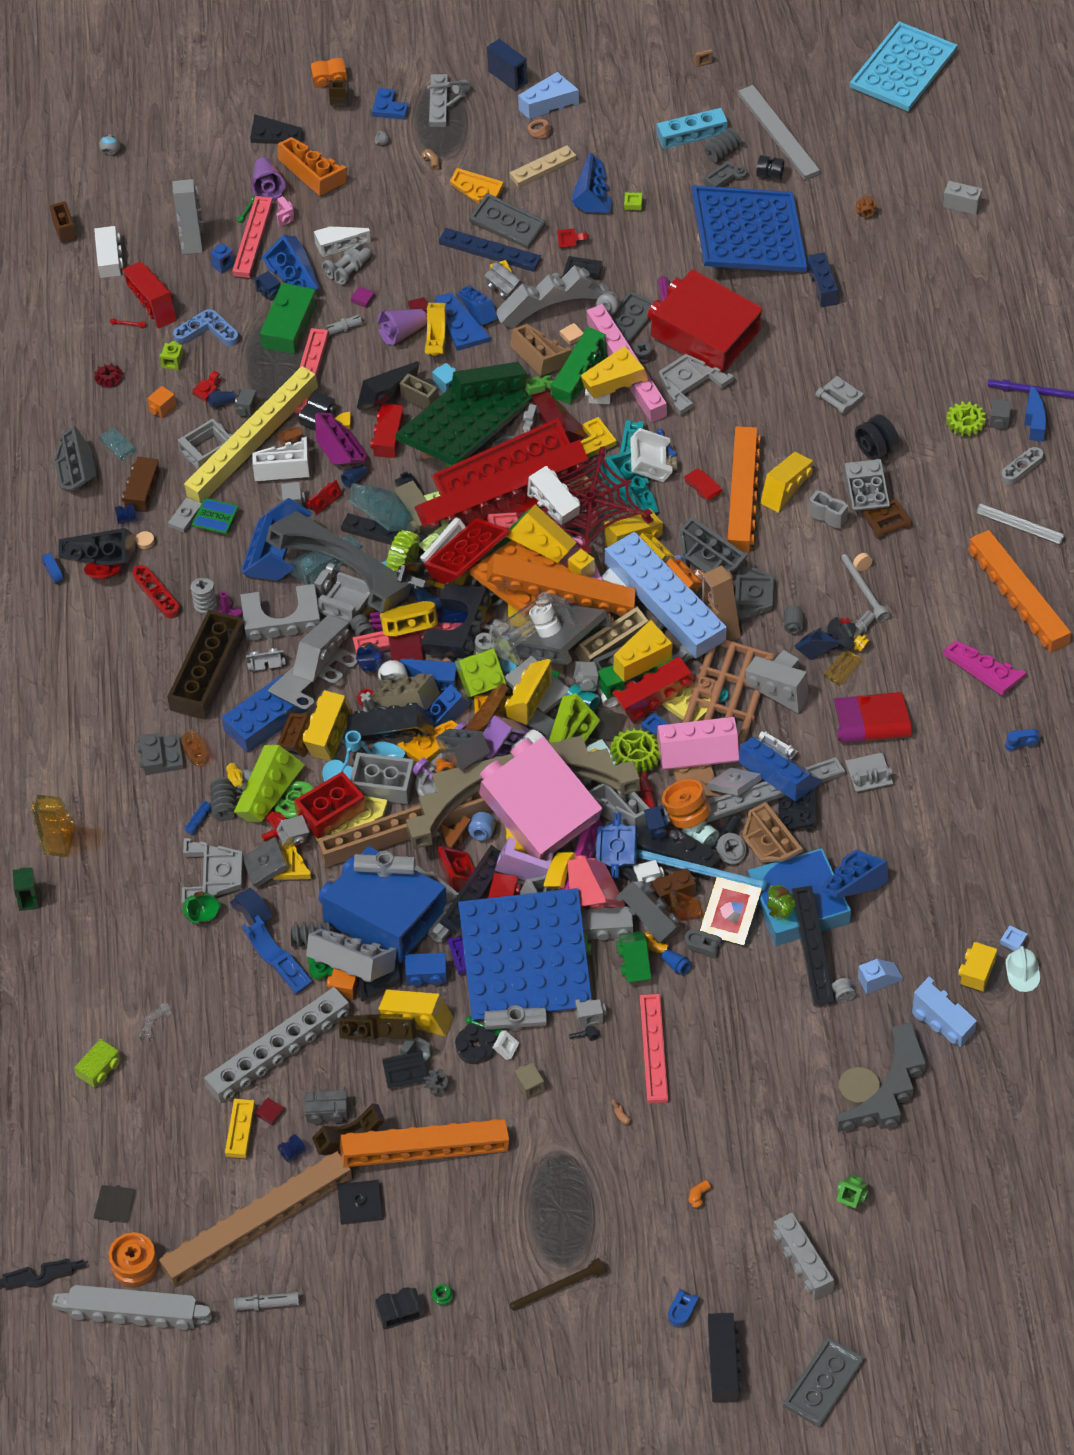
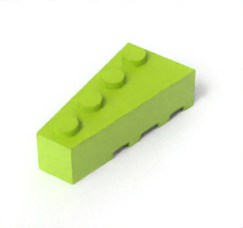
M264 745L234 813L247 822H262L305 764L280 745Z

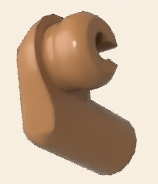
M425 149L421 153L424 160L430 159L431 169L434 171L438 170L439 156L431 149Z

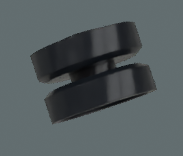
M876 414L867 422H863L855 428L856 442L863 454L870 460L881 459L887 453H891L899 447L900 441L895 427L881 414Z

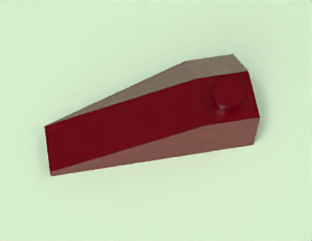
M549 391L531 395L533 397V404L537 405V413L542 425L559 418L570 443L587 438L582 425Z

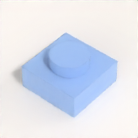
M1009 925L1000 940V944L1015 951L1024 944L1028 934Z

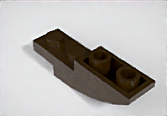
M369 1014L338 1018L340 1038L375 1040L376 1038L414 1039L417 1037L415 1017H402V1014Z

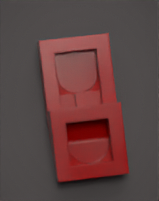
M699 468L684 476L685 483L694 487L697 495L706 500H710L722 492L720 486Z

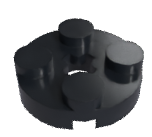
M468 1024L456 1037L455 1046L458 1056L468 1064H478V1062L484 1060L486 1062L495 1053L493 1049L495 1035L483 1026ZM479 1042L480 1046L472 1048V1043Z

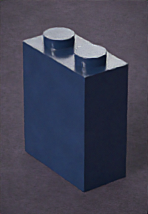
M500 39L487 46L488 71L514 91L528 83L527 59Z

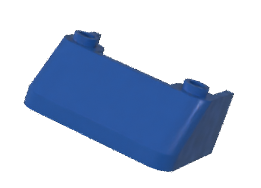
M287 498L264 514L256 524L241 573L252 578L272 581L282 580L286 574L294 569V566L283 560L286 548L279 550L266 542L269 526L295 511L306 517L311 516L312 512L292 499Z

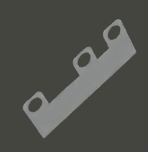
M339 647L318 676L328 682L335 683L343 675L341 672L329 667V665L336 660L348 667H353L360 658ZM350 655L355 660L352 663H346L342 658ZM293 666L267 691L302 709H307L314 703V699L301 693V691L311 681L292 675ZM333 671L337 674V677L329 679L325 676V673ZM304 697L309 700V703L307 705H300L297 703V699Z

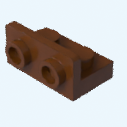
M290 713L277 745H280L286 751H295L300 756H305L307 747L303 742V734L309 728L310 716L308 714Z

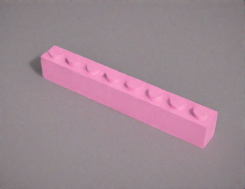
M603 304L586 310L588 326L606 334V354L608 357L625 346L638 360ZM646 372L648 381L633 383L628 388L649 421L653 423L667 417V404Z

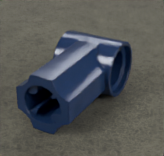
M429 587L427 589L422 588V590L411 588V592L418 602L430 601L435 603L436 612L443 610V605L438 595H434Z

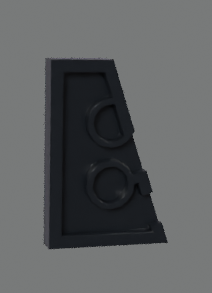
M254 114L250 136L251 143L278 144L290 137L300 142L302 141L303 129L301 127Z

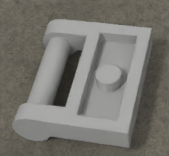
M838 376L833 378L823 388L820 387L815 394L819 399H824L836 407L838 412L843 415L864 399L862 392Z

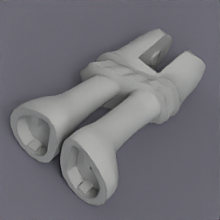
M357 243L344 252V256L335 264L331 260L322 262V270L329 279L335 278L337 284L343 285L348 281L349 275L354 270L357 272L358 268L361 269L362 265L372 255V251L367 247L363 249V245Z

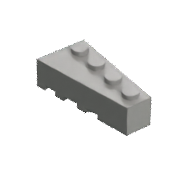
M328 615L299 642L292 675L314 682L343 641L348 638L350 632L348 629L349 622Z

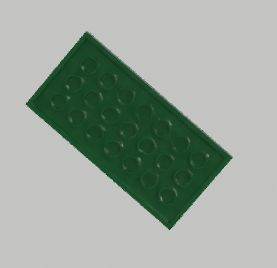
M451 387L395 433V440L450 465H454L467 459L531 404L533 397L523 391L511 390L460 399Z

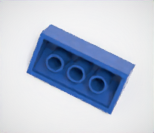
M752 737L740 745L739 763L751 772L760 773L763 780L794 801H797L822 783V779L763 740Z

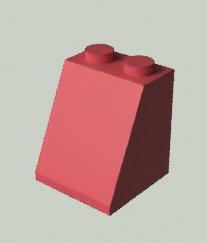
M585 855L575 856L574 860H568L569 889L578 888L581 910L625 907L623 900L619 902L615 898L620 893L605 863L597 861V858H587Z

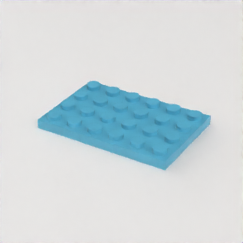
M899 21L850 81L849 87L909 112L957 51L958 45Z

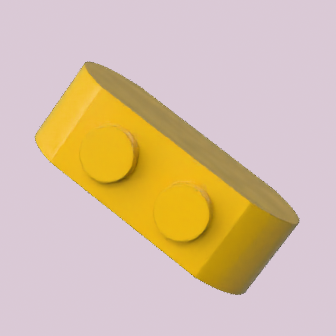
M430 601L404 605L380 613L383 634L386 636L407 634L432 628L438 624L435 603Z

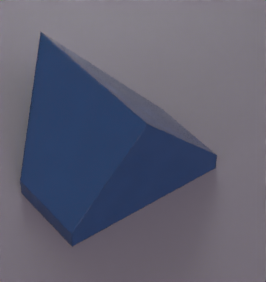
M819 627L805 635L794 647L812 660L838 646L841 642L823 632Z

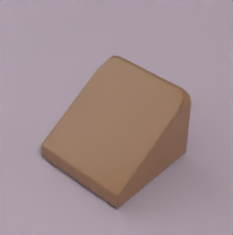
M712 49L695 53L693 61L696 67L712 63Z

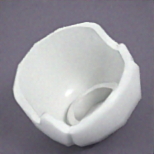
M397 660L383 663L378 670V677L381 681L386 679L396 680L407 676L405 666Z

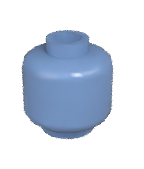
M486 812L475 813L468 828L470 835L479 841L488 840L493 835L496 825L495 819Z

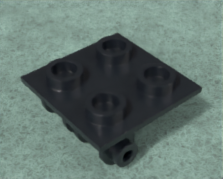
M814 790L808 792L797 801L789 797L779 799V819L788 830L804 827L807 832H812L815 828Z

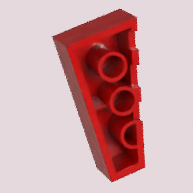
M140 261L122 269L126 284L135 297H138L142 307H146L149 317L155 319V325L158 329L177 321L172 304L173 295L171 291L165 288L162 281L159 282L156 274H152L148 266H145Z

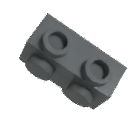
M159 733L140 736V741H137L138 753L142 752L139 762L140 768L145 769L146 775L184 769L179 734L160 737Z

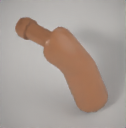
M613 1099L611 1103L615 1107V1114L623 1124L628 1125L631 1119L624 1113L623 1107L618 1105L616 1100Z

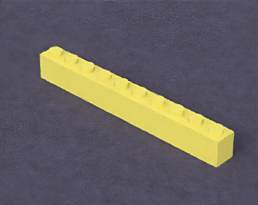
M301 366L184 483L187 497L200 503L203 502L204 498H209L296 408L318 388L316 374Z

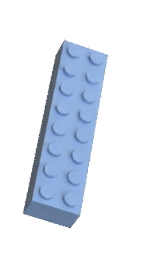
M636 532L631 533L605 549V564L627 587L635 588V595L695 658L700 657L726 641L727 627Z

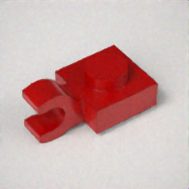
M574 228L557 230L558 247L576 246V240L588 239L587 232L575 233Z
M214 370L210 374L208 381L202 379L192 390L193 395L208 402V393H211L213 390L218 391L217 385L221 382V379L218 378L220 373Z

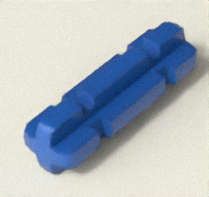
M206 801L201 803L200 808L191 817V822H188L184 827L186 833L193 835L196 832V827L201 825L207 816L206 814L211 811L210 803Z

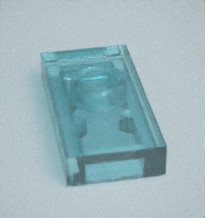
M114 427L99 436V440L121 461L136 451L135 447Z

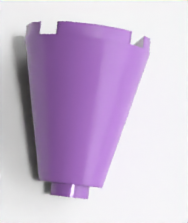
M259 158L254 165L251 183L252 193L254 196L270 197L272 200H275L285 190V180L268 158Z
M422 309L382 311L377 318V324H381L379 333L386 344L395 345L426 326L427 313Z

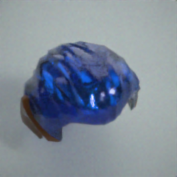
M372 642L363 643L357 649L356 662L366 674L376 673L385 660L383 650Z

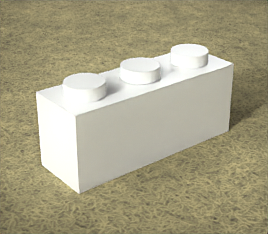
M115 226L94 228L100 278L121 276L120 268H123L122 258H119L122 255L121 245H118V243H121L120 233H116Z

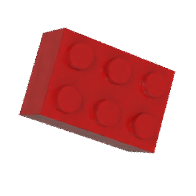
M343 771L294 800L296 814L298 816L303 815L310 831L317 839L366 810L364 795Z

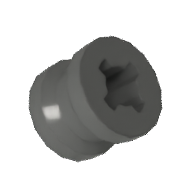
M644 341L638 342L634 346V354L641 364L651 361V345Z

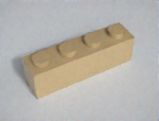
M636 607L611 623V627L603 628L580 643L574 653L581 662H593L594 659L606 654L635 635L648 623V620L640 609Z

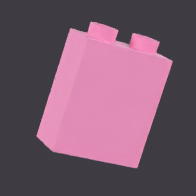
M543 736L535 743L529 738L518 743L511 750L514 758L502 766L498 760L489 764L480 773L483 781H481L479 794L528 855L545 860L549 852L554 854L596 823L600 818L602 807Z

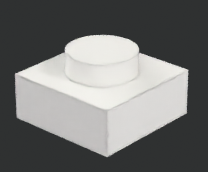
M501 1031L493 1049L504 1059L509 1060L516 1051L519 1042L507 1031Z

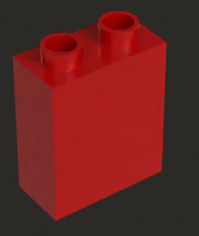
M691 269L683 279L677 277L672 281L667 291V297L663 302L658 299L653 302L648 311L647 318L652 320L650 336L684 355L687 354L705 362L706 366L721 369V372L724 373L760 332L763 308Z

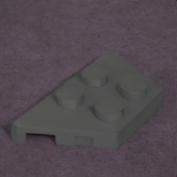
M743 562L736 572L735 603L738 622L771 611L773 606L774 576L761 572L755 567L750 569L744 566Z

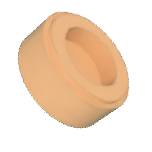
M143 531L137 534L135 540L138 548L146 550L154 545L152 533Z
M861 553L854 559L853 565L858 571H865L871 566L872 558L867 553Z

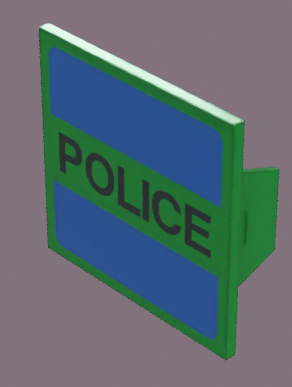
M204 498L192 526L226 534L234 522V516L239 505Z

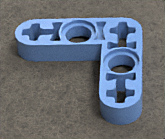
M212 309L204 310L173 331L174 341L179 344L189 342L208 329L226 346H235L239 342L238 332ZM193 325H199V326H200V327L197 328V329L191 328V326H193ZM217 326H224L222 330L215 329Z

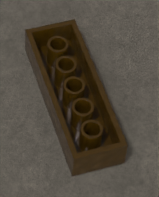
M212 610L207 611L167 696L171 711L206 719L245 634L243 618Z

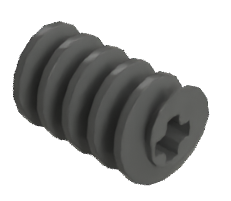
M727 128L720 135H717L705 144L704 149L707 157L713 163L718 162V159H722L723 156H726L728 152H732L733 149L738 147V144L742 143L741 137L733 128Z
M228 777L217 778L210 784L211 813L213 818L218 821H228L235 817V789Z
M294 922L293 927H291V947L294 946L295 941L298 947L302 946L303 941L307 947L309 933L316 930L332 931L329 922H326L325 927H322L321 922H318L317 927H314L313 922H310L309 927L306 926L305 922H302L301 927L298 926L297 922Z

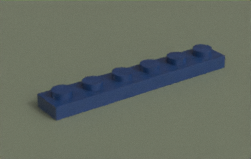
M445 228L439 238L440 245L498 262L506 260L508 265L535 272L541 262V255Z

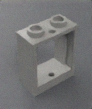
M211 419L178 439L179 451L198 470L232 434H228L222 424ZM214 435L222 444L202 456L195 449V446Z

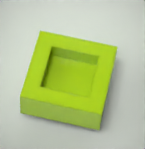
M625 192L624 210H641L642 193Z

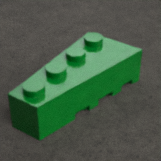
M587 326L558 376L551 383L552 395L555 399L569 405L573 403L584 388L581 375L606 359V334Z

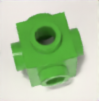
M848 1176L844 1181L841 1180L838 1185L837 1192L839 1193L836 1201L843 1203L847 1207L857 1208L862 1202L865 1203L869 1194V1191L866 1190L868 1183L863 1182L861 1177Z

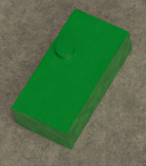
M286 283L281 284L260 332L262 348L290 354L296 353L317 304L315 289Z

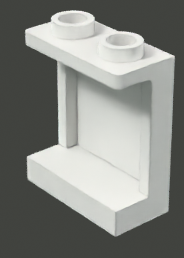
M639 428L630 438L632 472L664 482L672 473V466L666 465V447L670 443V438Z

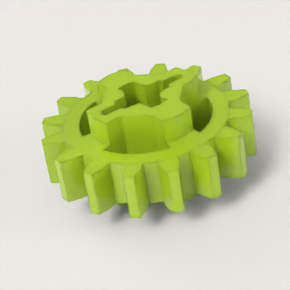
M961 401V405L955 403L954 408L950 407L949 412H947L946 425H949V430L955 429L954 434L960 432L961 436H964L965 433L971 436L972 432L978 434V430H983L986 421V414L983 413V408H977L978 404L971 405L970 401L967 404Z

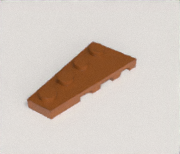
M504 683L500 684L489 694L464 730L481 731V728L488 724L499 703L506 697L504 694L508 687Z

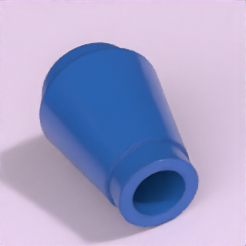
M669 949L665 950L661 956V959L678 975H685L691 968V962L688 957Z

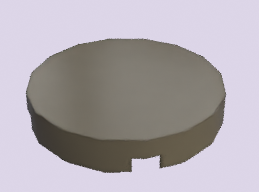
M864 1067L848 1069L839 1080L840 1095H842L847 1103L854 1106H859L866 1102L880 1088L877 1075Z

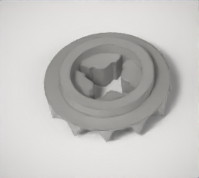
M727 833L717 840L716 849L720 853L723 862L731 865L739 863L744 858L746 846L740 836L734 833ZM728 845L736 846L732 852H726Z

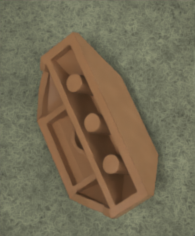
M767 802L749 810L742 837L761 863L786 861L803 852V848Z

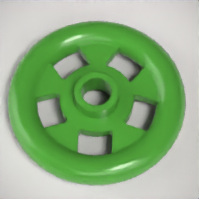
M304 781L291 782L273 806L274 811L280 812L287 819L297 817L294 800L312 790L314 786ZM284 794H286V800L281 799ZM287 805L289 809L284 810L283 807Z

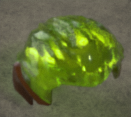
M783 885L770 886L767 908L772 910V912H769V915L777 920L786 919L793 911L794 897L789 889Z

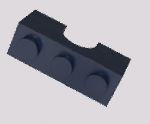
M826 253L808 255L807 270L811 281L816 283V296L820 307L838 305V288Z

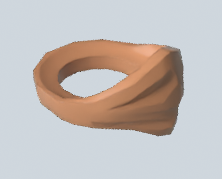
M538 119L531 122L527 130L533 137L546 139L550 135L551 127L547 120ZM542 123L544 125L539 130L531 129L535 124Z

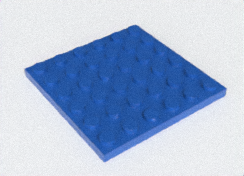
M692 186L691 192L704 266L806 273L807 264L793 192Z
M578 888L458 902L472 1020H484V1011L508 1010L509 1007L514 1005L520 1006L523 1009L545 1007L546 1013L575 1010V1000H579L580 1003L592 1000Z

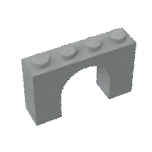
M315 585L296 586L297 609L290 616L280 619L271 618L262 611L259 592L240 594L247 641L310 632L320 623Z

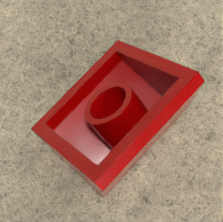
M440 846L438 848L439 864L449 886L458 893L475 867L468 852Z

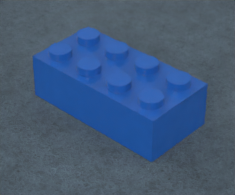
M281 675L221 717L224 731L247 753L284 728L290 713L301 714L307 711V709H302L267 691L282 677ZM298 698L297 703L306 705L305 698Z

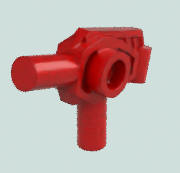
M272 811L266 815L265 820L270 823L273 830L261 835L264 842L274 837L280 839L276 829L281 820L286 819L280 812L274 813ZM301 844L295 845L296 849L301 846Z

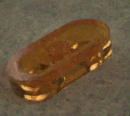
M196 732L185 733L181 738V743L190 762L196 766L205 764L208 761V751L200 736Z

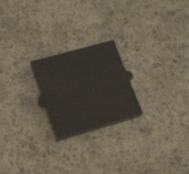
M596 708L594 713L600 721L589 737L613 742L614 736H618L619 732L622 731L626 715L615 713L613 710L607 711Z
M101 1185L94 1219L106 1220L109 1223L113 1221L128 1223L135 1189L122 1188L120 1185L116 1187Z

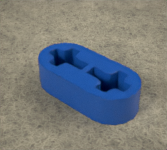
M51 553L42 555V562L53 583L56 584L63 581L62 573Z

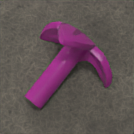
M226 591L220 593L219 606L222 610L215 611L237 617L243 613L239 608L230 609L233 605L231 598Z

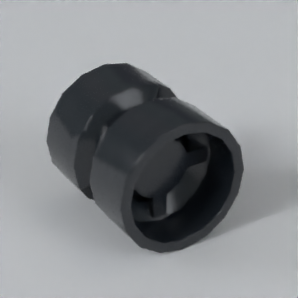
M760 155L756 176L761 178L770 176L773 180L781 181L785 160L776 157L771 159L770 156Z

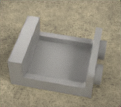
M339 572L337 574V582L327 596L321 595L318 599V612L326 616L331 615L348 621L350 624V621L359 615L368 603L370 592L364 580Z

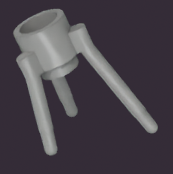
M465 79L427 86L428 89L452 87L453 92L458 94V96L447 103L446 106H450L460 98H464L466 96L465 93L470 90L469 82Z

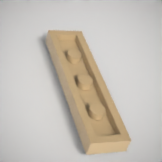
M566 145L509 172L510 178L519 188L576 161V154Z

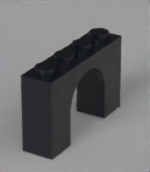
M445 584L439 598L444 609L463 611L468 613V616L464 623L452 630L427 628L421 644L427 655L466 658L473 650L475 638L480 632V626L482 621L485 620L488 606L491 605L492 598L486 587Z

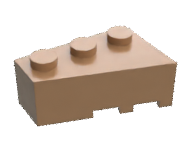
M528 324L512 329L510 346L540 376L562 369L572 352V349L569 347L565 349L558 345V341L554 339L551 341L545 338L544 333Z

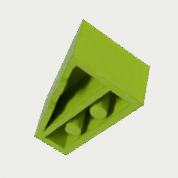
M577 693L562 697L548 741L549 744L582 736L585 743L599 723L600 719Z

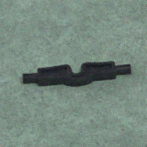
M70 1259L42 1263L39 1276H34L31 1267L5 1273L2 1275L3 1279H0V1288L5 1287V1290L8 1291L24 1286L31 1288L45 1286L54 1279L73 1275L72 1270L85 1268L84 1259L70 1262Z

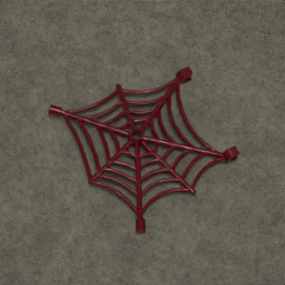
M604 446L599 448V457L568 474L558 477V480L564 479L598 461L597 465L586 472L561 482L562 484L570 483L596 469L595 475L591 478L568 487L569 493L575 494L577 499L579 496L584 498L579 500L580 503H584L580 507L579 514L587 513V518L577 515L562 526L559 524L565 532L576 534L585 539L584 547L579 542L576 545L593 558L594 556L590 553L593 550L589 547V544L609 525L636 515H641L647 524L654 521L650 516L652 511L640 509L631 500L628 484L632 483V480H625L619 477L606 464L604 457L607 448ZM602 462L607 470L614 477L622 481V483L616 484L604 475L601 469ZM599 472L614 487L610 488L598 479ZM593 480V483L588 485L587 487L579 490H573V488H576ZM597 482L607 490L603 492L596 488ZM625 486L626 496L635 509L627 507L622 502L620 497L621 487ZM591 488V490L587 491L585 494L581 493ZM612 491H617V497L621 505L614 502ZM608 493L611 502H608L605 497V495ZM604 506H610V507L604 508V509H602L601 511L595 513V514L591 517V513H592L593 511H595V510H597V509H599V508H601V507H604ZM546 507L540 508L543 512L547 513L549 511ZM615 508L621 509L602 517L590 527L591 521L596 516ZM525 510L516 512L518 519L525 513ZM632 512L608 522L589 539V532L605 519L616 514ZM575 518L586 521V527L572 521ZM568 525L578 526L586 530L585 536L565 528Z

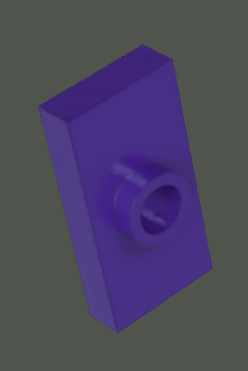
M462 936L447 939L458 975L466 974Z

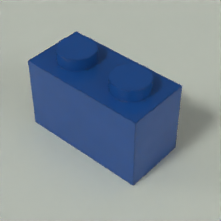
M445 952L405 955L407 986L447 984Z

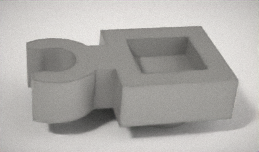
M529 404L528 411L524 412V433L534 429L537 419V405Z
M329 562L326 569L322 570L314 582L316 595H324L330 589L331 579L337 573L334 570L335 564Z

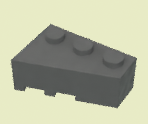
M449 728L435 737L443 758L460 770L474 762L483 760L484 756L490 753L482 731Z
M632 881L615 898L619 902L624 900L631 908L629 912L639 917L643 922L642 925L659 943H666L682 928V925L679 923L681 920L675 913H671L666 908L668 905L662 898H658L654 894L655 889L652 885L645 882Z

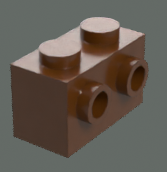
M688 868L677 870L673 874L659 877L651 882L652 887L655 889L654 894L658 898H662L668 906L696 896V883Z

